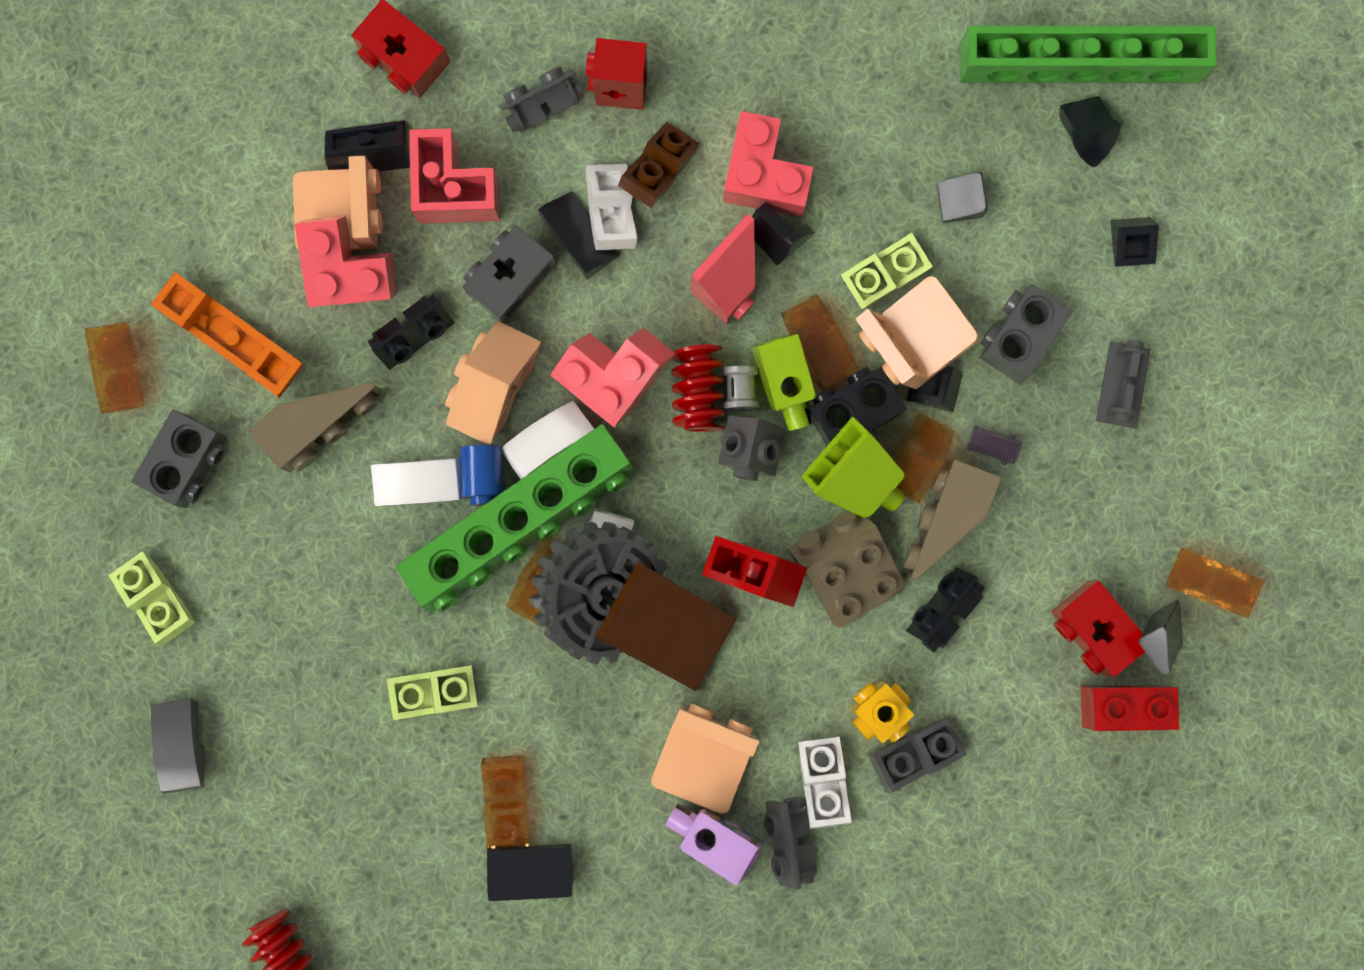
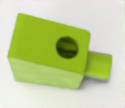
M786 335L751 346L750 349L756 367H758L759 377L770 409L775 411L782 409L788 431L811 425L812 422L805 402L815 399L816 395L799 335ZM790 377L794 387L791 393L784 395L781 384L784 379Z
M853 416L801 476L818 497L863 518L870 517L880 505L887 511H893L901 505L904 499L903 491L897 486L904 479L905 473L874 436Z

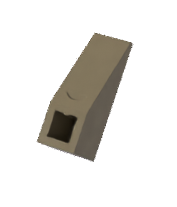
M370 382L282 403L253 426L248 433L280 469L287 472L295 469L298 472L314 461L316 458L314 451L324 442L332 444L340 439L348 430L345 424L356 415L363 417L370 413L378 405L379 401L376 398L382 391Z
M957 460L947 463L946 468L941 466L938 468L931 486L932 490L937 491L932 507L925 505L917 528L922 529L923 532L918 545L912 543L904 559L903 567L909 568L906 578L911 580L918 579L988 516L1001 480L1000 476Z

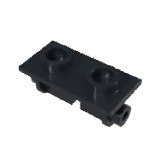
M434 294L428 298L424 295L419 301L402 312L408 320V323L403 327L395 317L380 329L371 333L373 338L367 342L374 354L389 370L397 364L406 362L415 351L429 341L442 336L446 329L455 323Z
M956 567L952 573L942 578L938 585V591L930 601L915 612L912 623L906 632L921 640V643L933 653L939 647L943 649L960 627L950 618L955 612L962 619L966 620L977 604L984 598L982 592L985 590V587L977 581L978 578Z

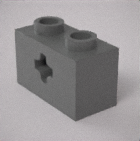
M517 225L510 232L505 230L498 235L491 245L493 252L483 263L477 261L471 266L464 276L466 283L462 286L469 297L503 324L507 323L556 266L554 256ZM502 267L507 270L512 268L515 276L512 279L506 276L502 278L498 271Z

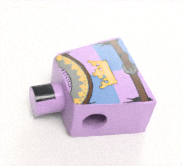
M677 804L665 825L685 837L680 846L683 852L736 886L747 877L766 843L707 808L701 810L696 815L680 804ZM706 829L715 834L716 842L714 847L704 841L703 835Z

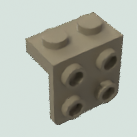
M850 511L838 514L832 522L815 532L805 534L797 543L787 548L795 563L808 567L805 575L813 586L831 622L838 628L846 626L892 598L905 587V583L876 525L868 517L863 518Z

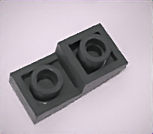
M192 698L152 704V746L160 792L168 794L204 788L205 747L197 742L198 702Z
M945 717L868 754V757L885 792L892 793L925 774H933L967 754L949 717Z

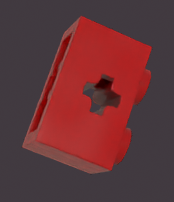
M380 0L351 34L359 48L356 52L357 56L374 70L378 65L389 73L387 77L389 82L403 94H407L411 90L420 98L451 62L446 49L385 0ZM395 48L401 52L403 50H406L403 55H401L398 52L392 54Z
M596 38L595 52L587 53L585 75L588 78V91L594 92L596 105L644 110L648 76L647 43Z
M715 535L702 575L757 596L794 607L808 567Z
M1099 580L1087 581L1051 611L1057 619L1054 623L1056 630L1069 643L1075 640L1084 651L1080 656L1081 660L1095 675L1102 673L1103 676L1115 678L1145 653L1139 644V638L1142 634L1141 630ZM1093 623L1104 625L1100 631L1104 637L1103 639L1092 637L1096 631L1092 625Z
M1167 685L1081 686L1082 727L1093 731L1180 730L1178 687Z

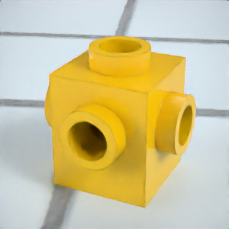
M871 681L854 695L853 699L856 703L850 707V710L857 718L852 723L868 741L875 737L883 744L888 739L893 743L911 728L908 721L915 715L907 706L912 703V700L896 683L889 687L887 683L879 681L876 685ZM885 705L889 706L892 710V715L886 721H880L877 715L879 708Z

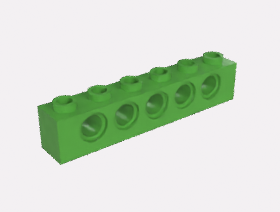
M968 26L959 43L960 83H1200L1217 66L1215 26Z
M601 424L395 567L422 608L431 613L436 610L443 612L459 601L458 595L469 587L478 588L487 583L494 576L492 571L506 562L507 565H510L523 558L528 553V546L539 539L545 541L555 536L562 529L561 524L573 515L580 517L591 511L597 504L595 500L609 491L613 494L624 488L631 481L630 476L635 471L605 426ZM586 467L597 468V475L591 482H578V475L582 469ZM553 490L563 492L562 500L558 505L554 507L544 506V499L549 492ZM521 513L527 514L528 522L526 526L519 531H511L510 523L514 516ZM485 537H492V549L487 554L478 555L476 551L478 542ZM457 560L459 568L456 575L450 579H444L442 571L446 563Z

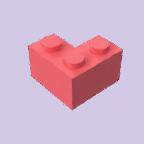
M741 111L724 189L723 202L758 209L767 202L779 214L802 218L813 167L773 159L781 119Z
M451 128L409 130L411 212L419 224L500 221L499 180L494 168L459 169L458 142Z
M346 215L304 219L295 223L308 307L390 300L397 294L392 252L352 256Z
M645 328L627 338L616 354L589 333L570 345L550 376L611 426L615 427L634 411L676 353Z

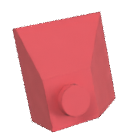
M749 214L741 220L691 275L690 293L725 324L733 317L740 321L755 304L751 299L755 290L754 219Z

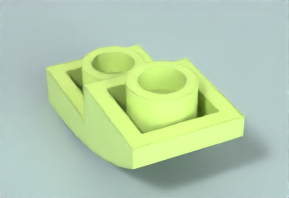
M910 233L880 253H874L841 274L863 310L933 269V266L913 233Z
M140 552L109 574L127 608L136 611L154 644L163 647L196 623L161 570L146 552Z
M472 665L386 679L392 720L478 707Z

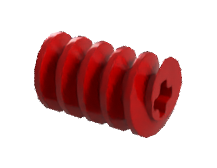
M699 344L673 351L676 354L672 360L681 365L674 367L671 370V374L673 377L683 381L675 383L672 386V392L683 397L674 400L672 408L684 413L672 419L674 426L689 432H717L725 430L724 426L713 423L714 418L725 414L724 410L713 407V402L723 399L724 394L712 390V386L724 382L723 377L712 374V369L724 365L723 361L712 358V353L722 350V346Z
M288 908L246 929L250 930L251 934L242 945L243 947L258 946L259 949L253 954L250 961L251 963L265 961L266 965L261 970H304L313 959L311 954L297 955L305 945L304 939L289 940L298 927L295 923L282 925V922L291 913Z

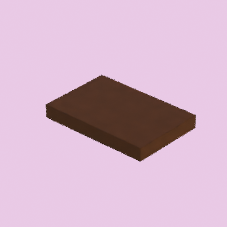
M637 562L595 637L696 691L737 619Z

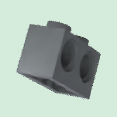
M1030 284L1022 293L1017 290L1013 292L1002 309L1008 315L1000 327L993 323L980 342L985 349L979 358L1018 384L1029 379L1073 312V310L1033 284ZM1025 307H1033L1039 311L1041 315L1040 325L1031 324L1026 319L1024 314ZM1003 340H1011L1017 344L1019 348V357L1017 359L1009 358L1004 354L1002 350Z
M172 409L131 482L174 506L187 508L190 503H196L202 496L206 487L203 479L210 467L215 468L223 459L226 452V446L223 444L227 436L182 412ZM199 433L201 446L196 452L190 454L187 449L188 439L193 434ZM177 469L181 477L180 483L176 488L170 490L167 485V477L172 470Z

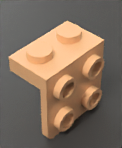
M366 156L348 157L349 169L297 172L293 176L294 227L295 223L304 219L346 215L351 251L378 249V234H382L383 226L381 212L376 206V194L381 192V181L378 169L373 168ZM295 230V246L298 249V242Z
M932 276L924 279L882 314L867 309L855 319L863 329L859 336L864 344L873 353L878 350L886 361L882 368L891 381L896 385L901 383L914 389L923 385L972 347L979 339L978 332L941 282Z
M692 703L689 709L679 707L651 780L652 784L657 789L717 813L724 814L730 809L749 757H754L759 740L751 735L753 728L746 724L730 719L728 725L712 719L714 712Z

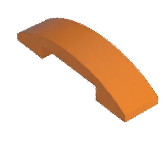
M174 272L150 304L279 398L304 366L298 359L176 272Z

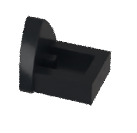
M1099 96L1060 105V120L1069 134L1076 152L1091 167L1098 166L1113 148L1121 129L1120 124L1117 120H1113Z
M767 202L756 209L752 215L754 219V241L776 265L782 263L815 233L807 224L794 231Z

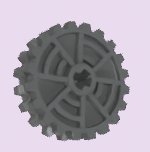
M604 521L601 528H598L594 522H588L584 524V529L581 532L575 528L567 530L566 540L561 543L555 539L549 545L552 550L550 556L540 557L537 564L542 568L540 575L532 576L531 585L537 588V594L530 597L531 606L539 609L534 619L540 627L546 628L544 635L550 641L555 642L559 648L567 651L570 656L578 660L586 656V660L591 664H598L602 657L609 663L618 662L619 654L623 652L601 641L595 635L637 562L662 576L668 567L666 561L655 558L659 550L651 543L646 544L645 538L625 527L617 528L616 524Z

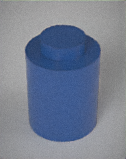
M473 445L460 447L462 498H470L471 506H483L503 492L501 446Z

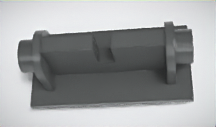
M558 66L540 75L539 78L542 83L536 87L527 90L525 84L505 93L503 96L506 102L500 104L499 108L502 111L509 108L511 115L505 117L511 131L515 132L520 129L521 132H524L526 129L544 121L546 117L540 105L547 102L553 115L578 104V99L583 97L584 93L577 81L570 84L568 80L570 76L575 74L574 70L569 69L563 72L561 66Z
M1128 340L1127 344L1109 342L1096 421L1137 429L1151 350L1143 348V342Z
M801 797L785 799V803L768 801L766 802L767 813L764 817V825L767 834L772 839L774 855L771 858V868L773 874L778 880L779 885L801 889V884L813 883V874L817 873L812 843L798 844L797 837L810 834L807 807L801 803Z

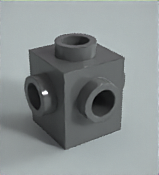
M728 416L718 464L734 469L733 476L745 480L757 481L758 475L775 477L786 428L759 418Z

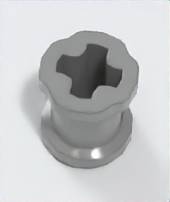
M729 366L722 369V374L727 379V401L723 403V410L754 411L760 409V402L755 400V376L759 374L758 367Z

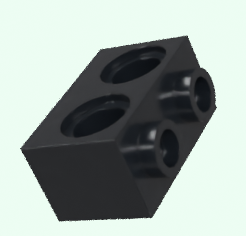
M865 367L847 378L850 385L836 393L833 387L818 394L815 399H812L815 406L811 407L808 413L826 446L842 429L834 428L828 424L826 412L831 408L841 409L846 414L847 422L853 416L869 432L874 431L907 410L882 367L872 373L868 367ZM865 388L876 389L882 397L881 406L876 408L867 406L862 400V390Z

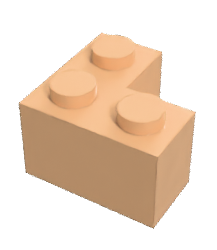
M499 321L494 324L487 334L481 332L473 345L471 354L464 353L455 368L454 376L458 377L459 380L451 389L445 406L450 408L446 425L484 444L491 445L508 420L516 393L533 370L542 342Z

